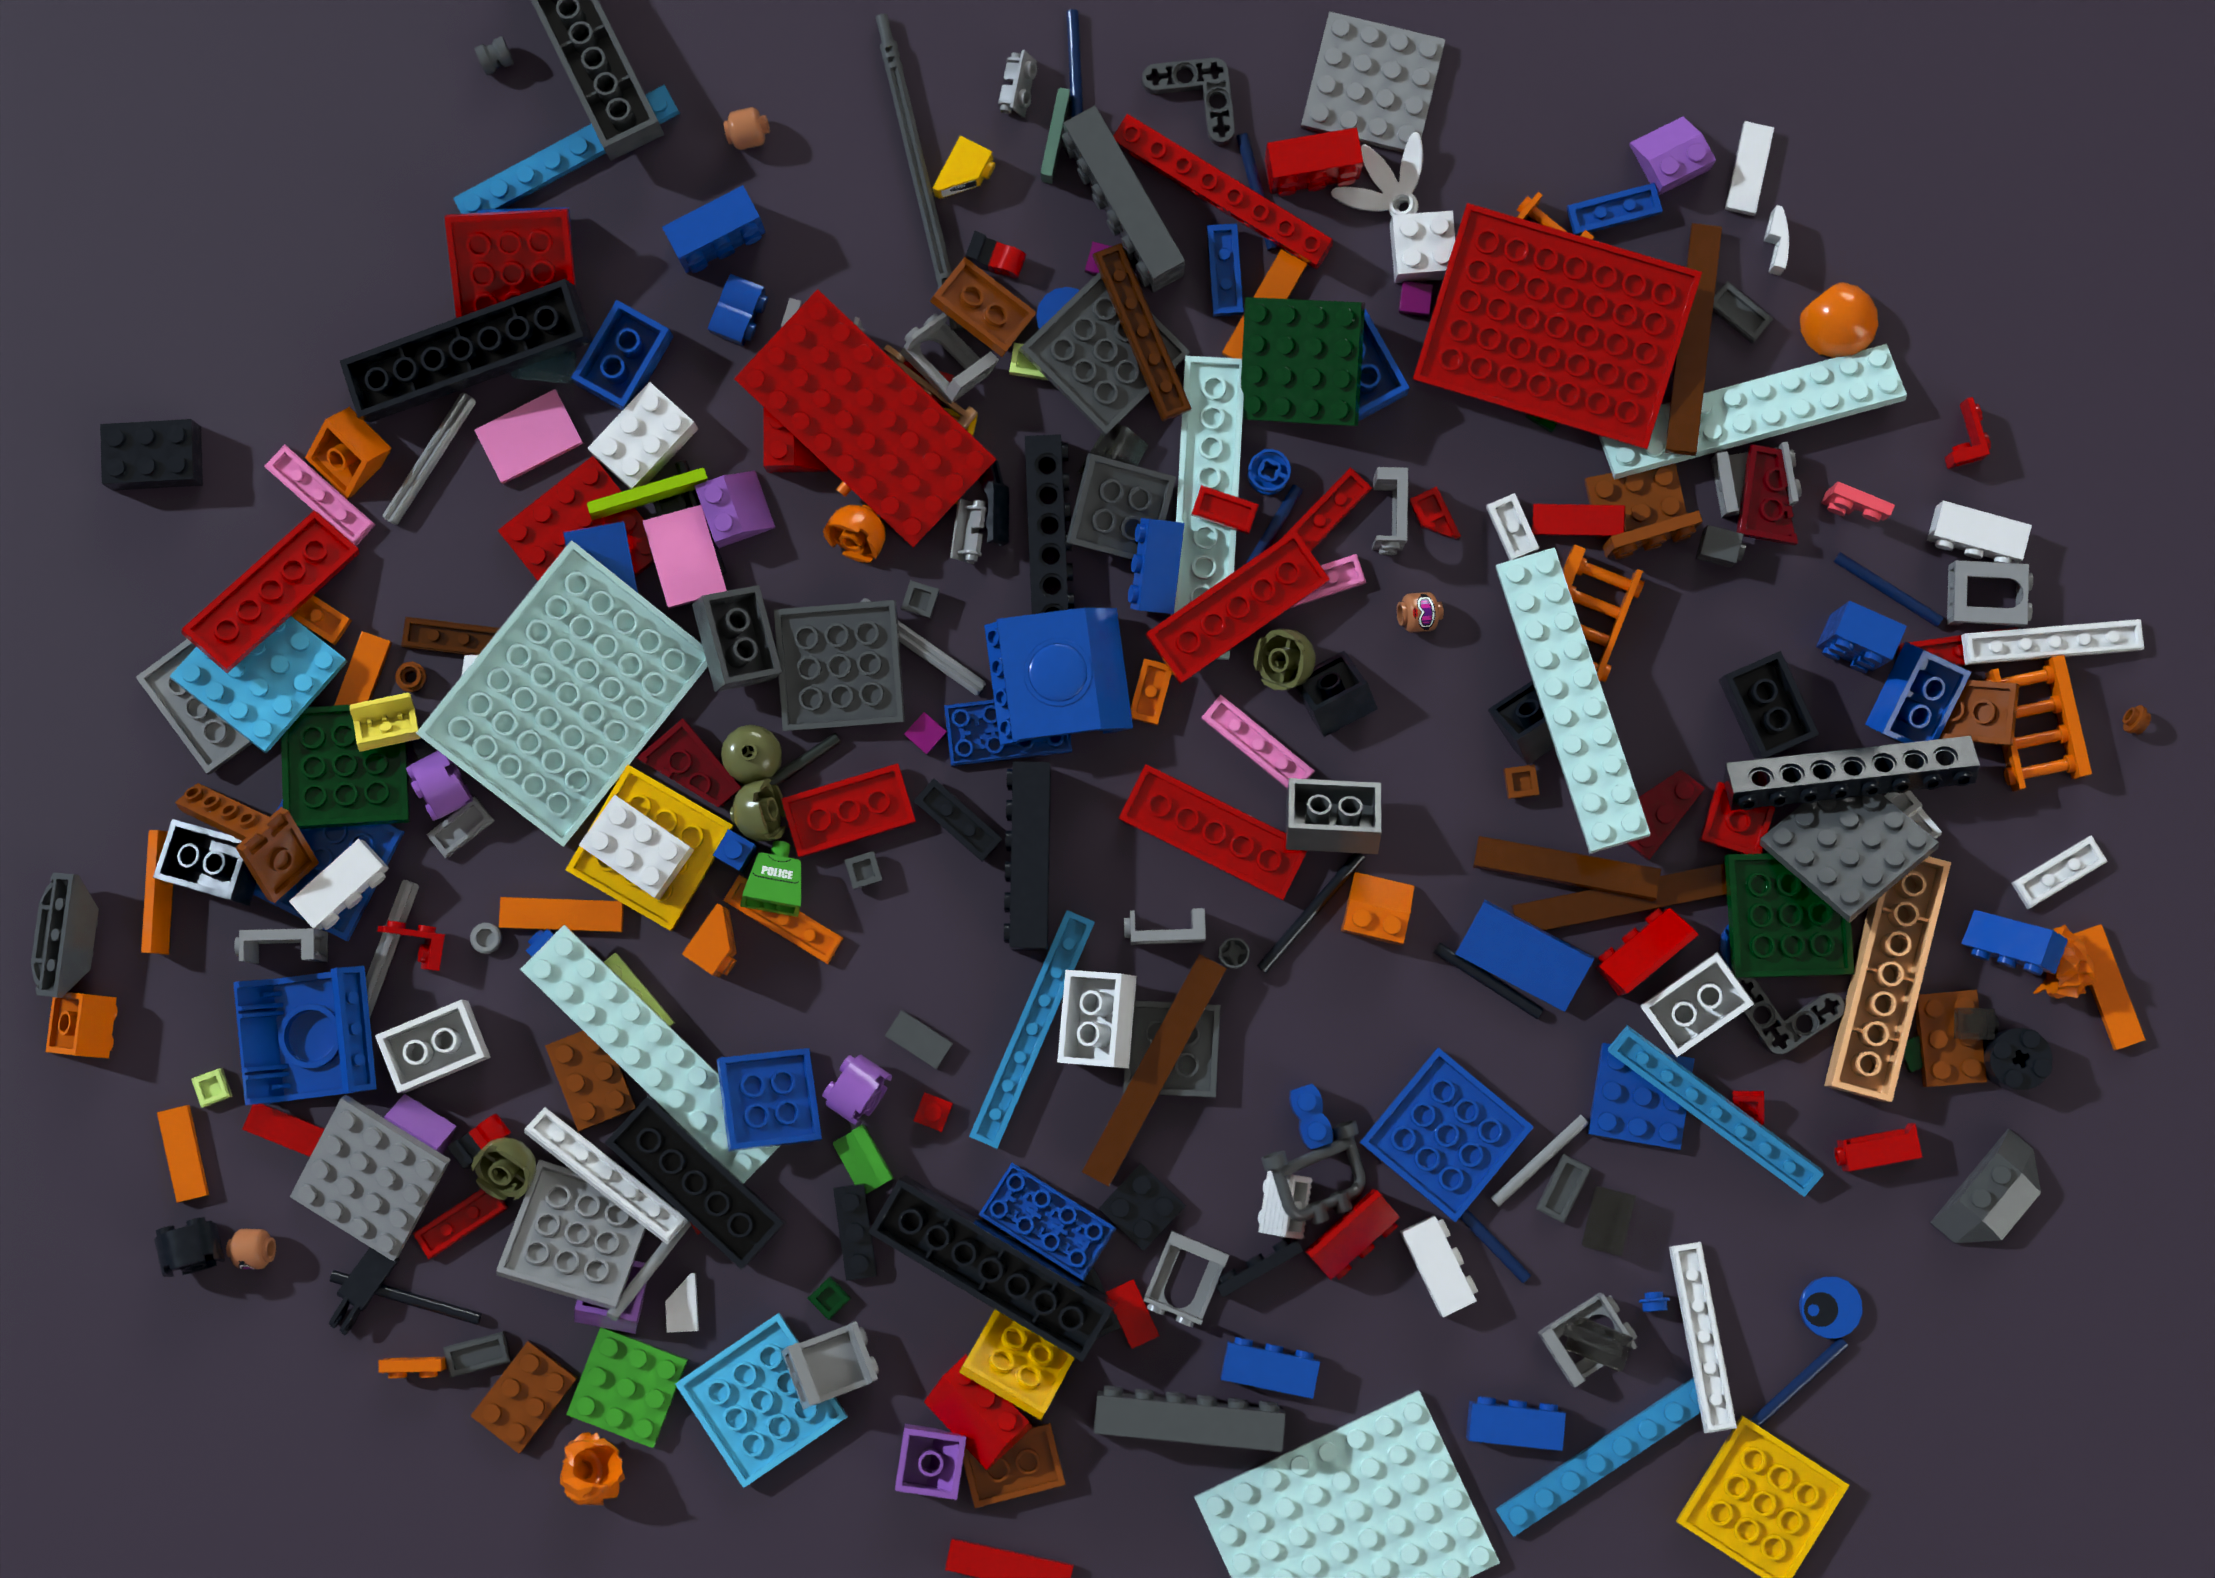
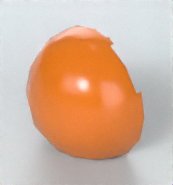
M1839 282L1827 289L1800 314L1801 333L1807 345L1819 355L1822 354L1831 358L1850 356L1865 350L1873 342L1879 326L1877 309L1871 297L1860 287L1845 282Z

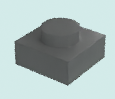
M910 580L901 610L931 620L940 590Z
M874 851L844 860L853 890L883 881Z

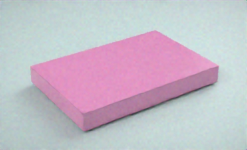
M556 389L474 430L502 484L584 444Z
M701 505L643 520L668 609L693 603L703 595L727 591Z

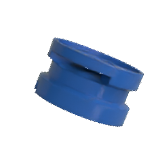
M1274 449L1261 450V452L1252 457L1249 463L1248 481L1251 487L1260 494H1277L1288 484L1291 466L1287 457L1280 451Z

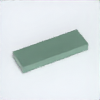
M1060 87L1057 92L1040 172L1041 180L1044 183L1053 184L1062 142L1061 135L1064 132L1063 123L1066 121L1070 103V89Z

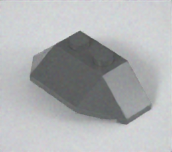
M53 873L50 878L51 882L46 887L39 902L31 968L33 979L37 985L36 995L62 998L91 970L99 908L79 875Z
M2007 1129L1930 1223L1953 1243L2003 1240L2041 1194L2034 1149L2012 1130Z

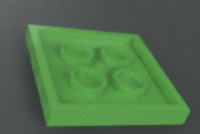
M600 1327L566 1415L654 1448L677 1390L675 1383L681 1380L688 1359L614 1330Z

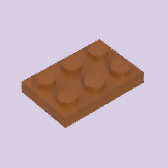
M966 257L962 259L930 300L933 305L1001 357L1004 356L1037 313Z
M1676 463L1615 480L1612 473L1588 477L1584 480L1590 505L1626 506L1625 532L1687 514Z
M1699 510L1611 536L1602 548L1606 558L1614 556L1615 560L1623 559L1633 555V551L1641 547L1644 548V551H1650L1661 547V543L1671 538L1673 543L1689 539L1703 521Z
M1968 680L1939 739L1971 736L1973 743L2013 746L2020 685L2017 683Z
M1977 990L1919 994L1915 1016L1917 1034L1920 1037L1923 1087L1987 1082Z
M583 1030L545 1045L578 1132L637 1108L622 1068Z
M529 1340L470 1416L520 1454L578 1377Z
M1051 1423L1032 1427L988 1471L965 1447L963 1463L975 1508L1066 1485Z

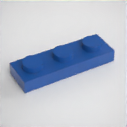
M1655 182L1571 204L1566 208L1573 234L1579 236L1584 230L1591 233L1656 216L1663 212Z
M1237 223L1207 225L1213 317L1243 315Z

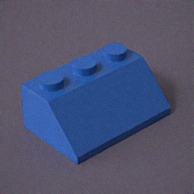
M1905 642L1865 725L1903 743L1939 739L1972 672Z

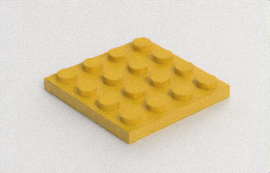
M627 764L593 824L615 794L693 848L694 852L660 900L649 895L581 846L578 847L565 870L664 928L673 931L716 857L713 854L727 830L730 829L732 831L734 825Z
M1741 1415L1736 1423L1737 1428L1732 1429L1676 1519V1522L1762 1578H1793L1850 1485Z

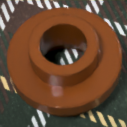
M406 662L397 669L395 679L397 685L402 690L416 692L425 685L427 675L425 669L420 664ZM415 672L417 675L416 680L409 683L407 675Z
M2138 705L2135 708L2131 707L2128 709L2122 719L2124 731L2129 734L2135 733L2136 735L2143 733L2151 721V714L2147 712V708Z

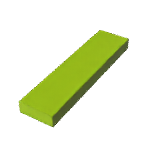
M699 468L587 503L591 519L596 520L695 490V485L708 481L705 469Z

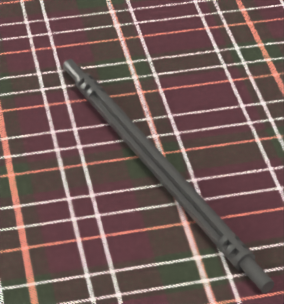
M879 14L876 16V21L882 42L880 50L883 62L885 63L884 67L893 96L939 289L952 271L907 90L903 65L900 61L901 57L897 41H893L887 14ZM948 317L951 331L963 329L961 325Z

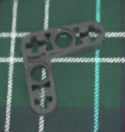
M1213 57L1151 64L1144 69L1142 85L1146 92L1150 94L1203 90L1209 140L1217 146L1228 145L1232 141L1235 125L1227 64L1222 59ZM1213 66L1217 68V71L1223 72L1219 73L1218 79H1213L1211 74L1202 75V81L1198 82V67H1202L1201 74L1209 73ZM1172 70V85H1168V79L1159 80V85L1156 86L1153 85L1152 81H1147V79L1151 78L1152 73H1157L1159 78H1164L1168 76L1167 71ZM1179 70H1190L1193 73V79L1189 83L1179 82L1176 77ZM1213 95H1222L1227 103L1223 108L1215 109L1210 105L1209 100ZM1223 116L1224 129H1229V131L1225 132V137H1219L1217 132L1213 133V131L1217 130V117Z
M1737 978L1739 982L1751 985L1748 992L1752 999H1755L1757 996L1761 999V1001L1755 1002L1754 1005L1746 1009L1742 1014L1765 1048L1773 1054H1785L1839 1019L1845 1010V1003L1839 995L1825 993L1783 1020L1754 978ZM1825 999L1829 1002L1835 1001L1837 1004L1833 1008L1835 1014L1833 1015L1831 1012L1824 1013L1819 1017L1823 1020V1023L1820 1024L1817 1015L1810 1009L1814 1007L1815 1012L1826 1006ZM1759 1006L1766 1007L1770 1013L1769 1020L1764 1024L1757 1023L1753 1017L1754 1010ZM1807 1015L1811 1018L1812 1028L1809 1032L1803 1033L1797 1029L1796 1021L1799 1016ZM1775 1021L1778 1024V1027L1773 1028L1778 1036L1785 1035L1786 1037L1783 1041L1785 1046L1783 1049L1780 1046L1774 1047L1772 1045L1775 1038L1771 1031L1766 1032V1034L1762 1031V1029L1772 1026Z

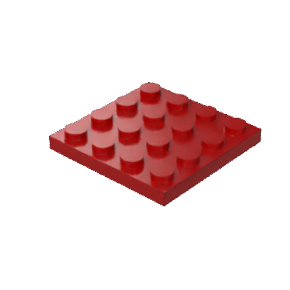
M568 208L448 214L444 217L456 318L563 279L575 285L576 288Z
M594 456L590 457L498 529V532L537 581H539L566 547L563 532L622 521L625 523L635 577L654 563L643 525L644 519L635 508L596 520L591 519L587 507L588 502L622 492Z

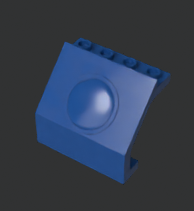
M1117 608L1069 609L996 619L997 622L984 625L1000 745H1012L1037 738L1090 731H1103V734H1111L1133 728Z
M365 966L333 968L331 972L285 978L233 982L245 1106L351 1094L377 1089Z

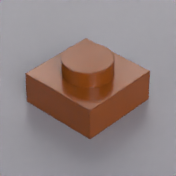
M1535 764L1503 769L1508 800L1539 795Z

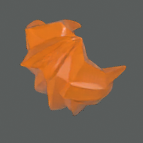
M2064 924L2053 929L2068 939L2055 974L2047 972L2046 980L2033 992L2034 994L2046 991L2047 995L2057 999L2066 996L2078 998L2080 994L2086 993L2085 986L2096 983L2093 975L2094 962L2087 955L2086 947L2082 942L2084 937L2075 936Z
M590 1432L582 1433L575 1440L568 1442V1445L565 1447L566 1457L562 1461L563 1467L560 1474V1484L565 1489L564 1493L578 1505H604L603 1499L617 1498L619 1483L625 1479L622 1470L623 1461L618 1455L619 1450L612 1443L606 1441L605 1438L600 1439L597 1432L592 1435Z

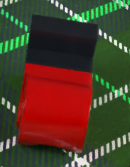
M974 231L965 256L979 268L998 275L1002 274L1011 278H1018L1027 255L1018 248L987 238L985 234Z
M495 1113L463 1137L451 1143L447 1148L463 1169H470L474 1157L491 1140L508 1137L511 1131L498 1114Z

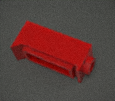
M1908 1123L1904 1129L1837 1140L1838 1147L1834 1148L1837 1165L1842 1166L1843 1171H1854L1922 1158L1915 1123Z

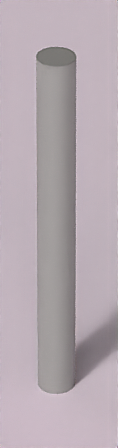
M1579 1115L1491 1197V1200L1500 1207L1581 1132L1589 1122L1582 1115Z
M687 1221L685 1226L668 1245L664 1242L660 1244L623 1291L617 1308L608 1310L606 1314L610 1319L617 1321L691 1226L689 1221Z

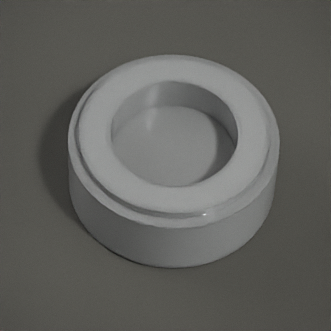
M491 923L478 924L470 935V942L473 948L484 954L497 951L503 941L501 930Z

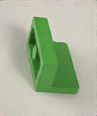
M865 1125L855 1128L852 1132L833 1142V1146L854 1184L865 1183L866 1194L894 1179Z

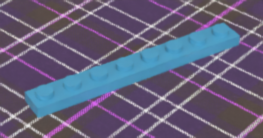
M665 85L645 95L659 124L680 114ZM592 124L457 195L453 199L461 214L477 213L478 210L503 209L606 154Z
M1066 910L969 1137L998 1149L1063 998L1065 970H1075L1095 924L1094 921Z
M1628 1025L1608 1047L1610 1054L1803 1197L1807 1195L1824 1175L1821 1168Z
M1694 1377L1497 1507L1495 1510L1512 1536H1516L1698 1415L1700 1408Z

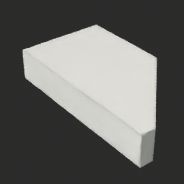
M690 1273L665 1301L667 1333L699 1330L696 1273Z

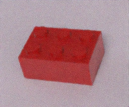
M1357 127L1268 142L1265 154L1271 194L1278 193L1279 196H1289L1295 194L1296 190L1308 188V191H1318L1326 188V185L1337 183L1338 186L1354 184L1355 180L1360 178L1364 163Z

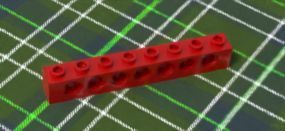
M1128 113L1113 137L1123 152L1262 237L1272 241L1314 269L1318 270L1333 246V239Z

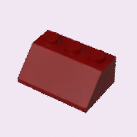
M764 408L763 466L766 471L828 472V467Z
M1657 908L1645 918L1648 924L1638 931L1634 927L1621 938L1624 944L1616 950L1610 947L1598 957L1601 963L1595 967L1596 970L1618 996L1628 994L1699 935L1695 929L1671 908H1667L1664 911Z
M1372 1189L1353 1206V1209L1347 1211L1304 1251L1330 1280L1334 1277L1340 1280L1352 1269L1349 1264L1357 1256L1363 1259L1375 1248L1372 1243L1380 1235L1386 1238L1398 1227L1395 1222L1400 1217L1378 1190Z
M965 1354L942 1376L924 1403L952 1433L966 1436V1449L988 1471L1032 1428V1425L1011 1402L959 1373L968 1357Z

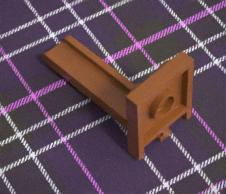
M199 783L186 790L184 795L175 802L183 813L242 841L235 848L267 900L273 903L277 902L319 864L290 812L282 807L269 817Z

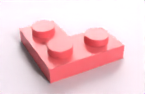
M1839 481L1825 492L1821 504L1828 506V511L1836 515H1849L1854 510H1858L1863 513L1862 516L1873 522L1885 521L1891 516L1895 504Z

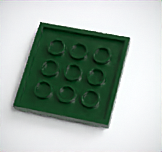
M1245 297L1241 389L1244 393L1242 419L1358 426L1365 303Z
M350 705L307 707L281 737L283 808L290 812L299 829L410 822L409 782L406 770L408 767L407 742L359 752L354 723L349 708Z
M1770 853L1725 855L1731 970L1736 978L1854 974L1851 922L1849 923Z

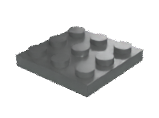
M1088 454L1066 543L1132 560L1133 555L1137 554L1138 542L1135 541L1137 524H1140L1141 518L1166 520L1176 476Z
M1135 1000L1129 1069L1125 1068L1123 1093H1125L1173 1002ZM1207 1004L1159 1095L1216 1098L1220 1005Z

